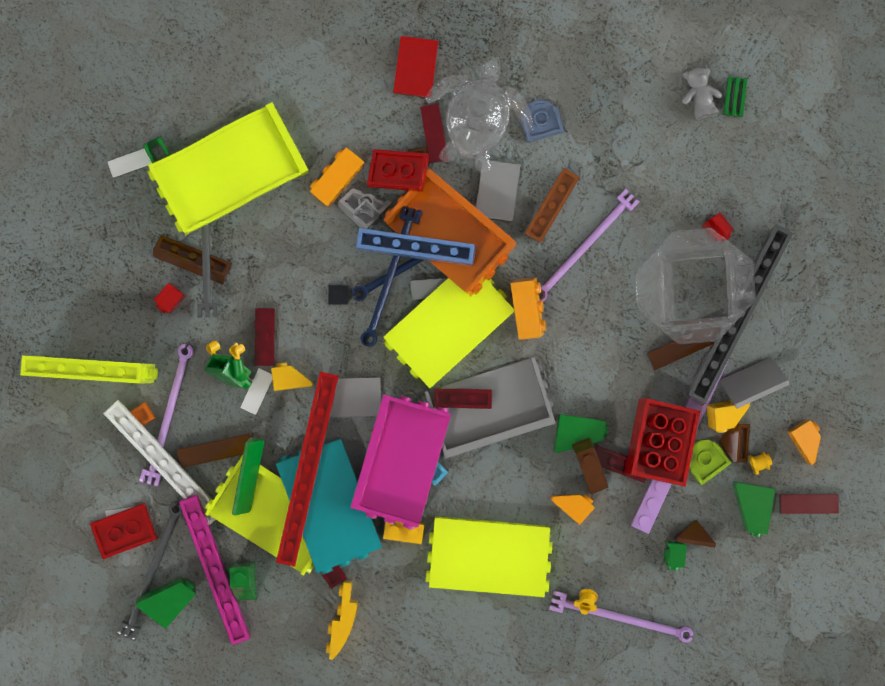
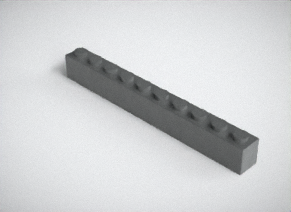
M777 224L771 229L685 396L688 399L702 406L708 401L793 235L792 232Z

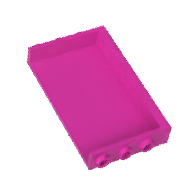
M383 394L350 508L366 512L365 516L376 519L377 516L384 517V521L395 524L396 521L401 522L403 527L414 530V527H419L451 414L448 413L449 409L437 406V409L429 408V403L418 401V404L411 403V398L400 395L398 399Z

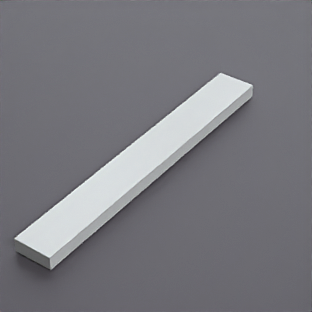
M117 400L103 414L184 499L198 494L206 513L207 509H205V506L212 498L129 410ZM206 515L209 525L216 520L210 515Z

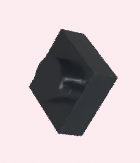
M328 285V304L348 305V285Z

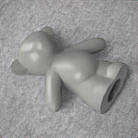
M696 67L689 72L683 73V78L688 81L692 88L683 97L682 103L687 104L694 97V116L696 120L710 118L719 114L718 109L713 103V97L720 99L722 93L707 85L708 75L710 74V69Z

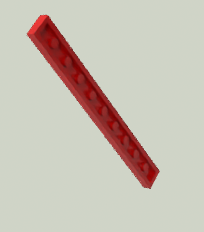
M321 371L319 373L276 563L293 567L296 565L338 383V375Z

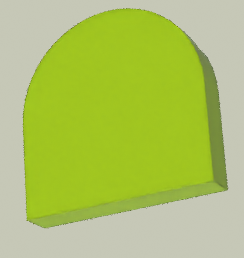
M702 439L694 442L689 471L702 486L732 462L717 443Z

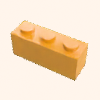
M347 147L337 152L334 157L336 160L333 164H328L322 171L323 176L319 180L315 179L310 185L311 190L309 192L328 208L365 165L364 161Z
M536 277L515 279L510 284L518 338L520 340L542 337L547 327L546 321L542 320L544 305L543 301L539 299V294L541 293L540 282H537Z

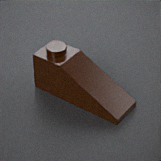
M587 438L572 444L590 494L609 488L591 439Z

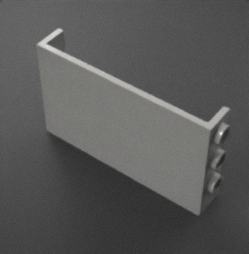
M535 357L438 387L442 389L492 390V409L446 408L449 409L448 413L451 414L442 445L445 458L556 423L551 410L554 407L551 396L547 397L545 391L548 389L545 378L541 379L539 372L542 371L539 360H535ZM434 389L424 392L423 402L429 403V408L437 409L434 408Z

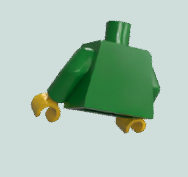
M217 341L208 343L206 350L211 354V357L204 371L228 386L249 389L253 382L248 378L251 371L243 365V359L240 358V354L245 351L244 345L234 344L229 349L232 356L216 354V351L220 349Z

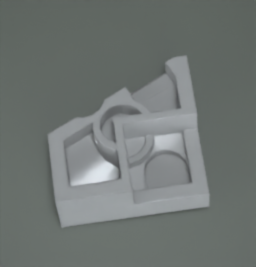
M352 188L339 200L338 207L360 228L369 229L392 203L389 200L383 201L374 198V195L363 194L361 191Z

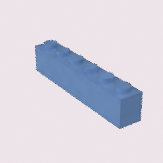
M359 228L356 248L360 251L472 267L474 266L476 253L475 244Z

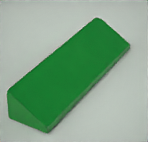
M250 437L245 443L232 515L236 516L251 511L264 447V440Z

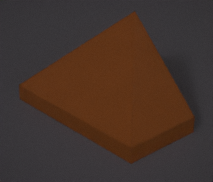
M737 423L735 428H731L719 440L733 462H747L750 424Z
M697 520L674 537V540L677 542L716 547V543Z

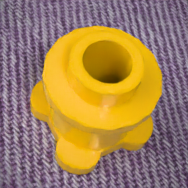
M763 451L761 455L755 457L748 456L754 474L758 475L759 471L764 469L770 470L772 460L769 454H765Z
M582 589L579 592L580 599L575 600L574 606L578 607L580 612L585 615L591 611L595 612L597 606L594 603L597 601L598 595L592 589Z

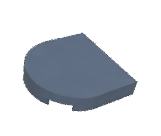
M539 99L530 102L524 109L522 125L527 143L564 133L559 111L552 103Z

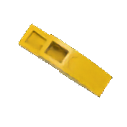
M344 580L343 585L339 586V596H342V604H338L337 615L340 618L334 617L332 623L329 622L328 634H331V642H327L326 653L329 654V659L331 660L336 657L344 646L355 620L358 600H351L352 580Z

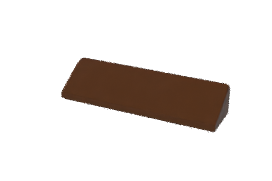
M160 236L153 248V257L203 277L202 251L166 236ZM210 255L211 280L224 284L232 263Z
M719 322L710 324L648 352L647 356L654 371L712 345L720 330Z
M250 433L178 449L176 451L181 467L185 468L243 455L246 441L250 437H254V435Z

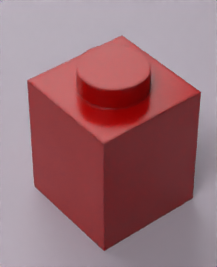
M168 283L153 301L157 303L156 308L162 313L168 312L172 314L186 295L173 284Z

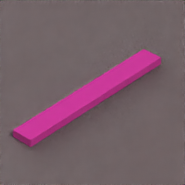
M197 494L180 500V507L231 645L250 639L249 631L239 604L230 588L229 577L199 496Z

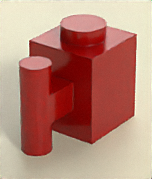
M721 212L702 224V227L715 243L719 241L724 243L732 237L730 234L734 231Z

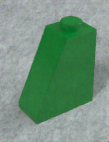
M559 414L553 452L560 453L573 449L572 444L590 438L592 443L603 441L604 437H607L609 426L606 425V421Z
M733 481V489L744 530L750 532L751 536L761 537L762 534L768 535L775 489Z
M255 561L235 562L229 568L230 588L236 600H257Z
M180 577L139 596L136 599L135 606L166 629L196 595L195 584L189 579L185 580Z

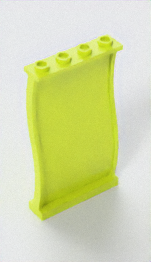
M273 102L164 159L148 164L150 170L147 171L152 182L156 180L159 187L156 190L161 199L166 198L168 204L165 207L170 216L175 215L177 221L174 224L179 233L184 232L185 236L231 213L261 195L297 177L308 174V168Z

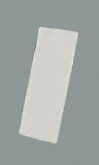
M145 149L108 161L113 178L145 167L150 163L152 164Z
M258 368L252 385L241 405L242 409L256 415L272 381L271 373Z

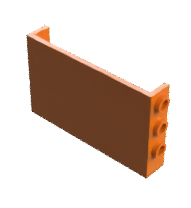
M430 168L426 172L423 192L408 191L406 195H401L397 201L398 204L393 209L390 208L383 219L397 234H401L405 220L399 217L403 206H407L409 210L414 208L416 211H422L419 224L412 223L409 235L475 244L476 253L473 267L430 261L470 297L473 294L479 293L485 280H490L494 276L495 269L499 265L502 266L508 260L509 253L517 246L513 238Z

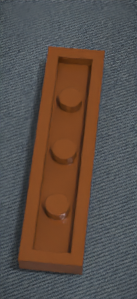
M563 168L524 233L525 235L541 244L578 182L579 176Z

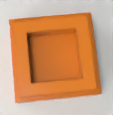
M146 402L130 411L143 426L156 418Z

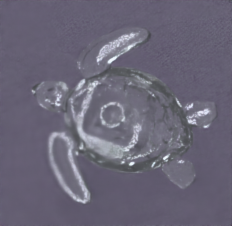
M490 57L484 63L481 70V78L471 80L467 74L457 73L450 75L436 83L426 95V102L433 103L443 96L456 91L449 103L446 115V127L451 141L446 144L439 155V158L444 163L453 161L459 153L464 158H475V168L481 173L489 172L490 157L488 151L497 145L504 136L509 123L510 107L515 112L523 130L529 132L532 129V115L525 98L514 88L506 87L502 89L496 83L500 76L501 68L500 62L496 57Z

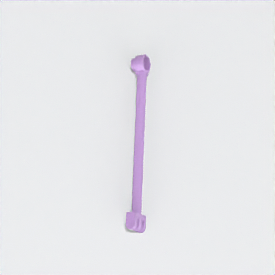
M627 189L617 197L620 204L541 287L543 296L540 301L544 302L546 300L547 292L625 208L632 211L640 202L636 199L631 204L629 201L634 197L632 194L625 199L624 196L628 193Z
M183 344L178 348L179 364L157 439L163 447L188 359L194 355V349L191 345L187 346V355L182 353L187 344ZM151 464L149 470L142 469L139 482L144 483L146 476H148L147 484L151 485L153 478H156L154 486L159 487L162 475Z
M553 591V595L560 596V599H551V602L558 604V607L550 605V610L562 613L564 607L580 611L578 607L574 606V601L566 600L567 593ZM597 608L595 612H588L589 614L675 635L685 643L693 639L691 637L693 631L687 626L675 628ZM689 632L690 636L683 638V633Z

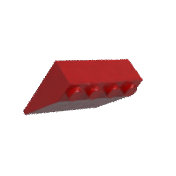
M648 398L639 399L624 474L686 487L701 411Z

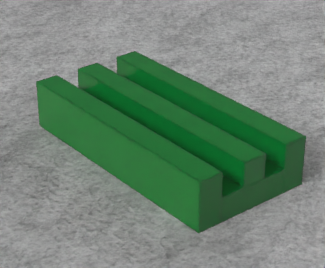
M727 77L723 115L743 117L748 78ZM732 82H735L732 111L730 112L728 111L731 93V84ZM739 83H742L739 111L736 112Z

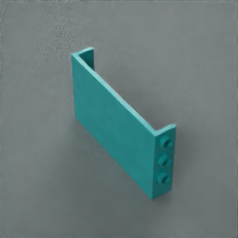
M341 439L328 444L324 441L303 531V538L317 573L321 572L322 575L333 571L332 567L340 565V568L351 564L350 560L354 558L362 560L369 557L368 553L382 548L372 518L365 516L366 512L350 508L358 482ZM302 450L297 451V456L290 458V455L279 458V463H276L289 501Z

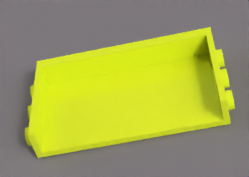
M448 278L383 337L386 340L384 344L390 351L394 349L399 354L396 358L403 365L407 363L412 368L409 372L416 380L420 377L431 388L514 312V309L505 300L507 298L505 293L501 289L497 291L492 286L494 284L492 279H486L479 293L473 294L470 297Z
M22 355L20 375L125 383H154V379L158 377V368H155L156 364Z
M242 455L236 466H231L226 473L228 478L225 483L221 482L215 492L218 494L215 499H210L206 504L205 509L207 511L205 514L210 515L277 557L290 503L281 477L260 465L251 511L236 516L232 515ZM302 535L296 565L293 568L304 576L306 572L310 574L314 564Z
M435 516L434 532L429 534V544H432V551H428L427 563H431L430 571L426 570V582H429V588L545 597V592H549V581L546 580V575L550 573L551 561H548V554H552V542H549L550 526Z

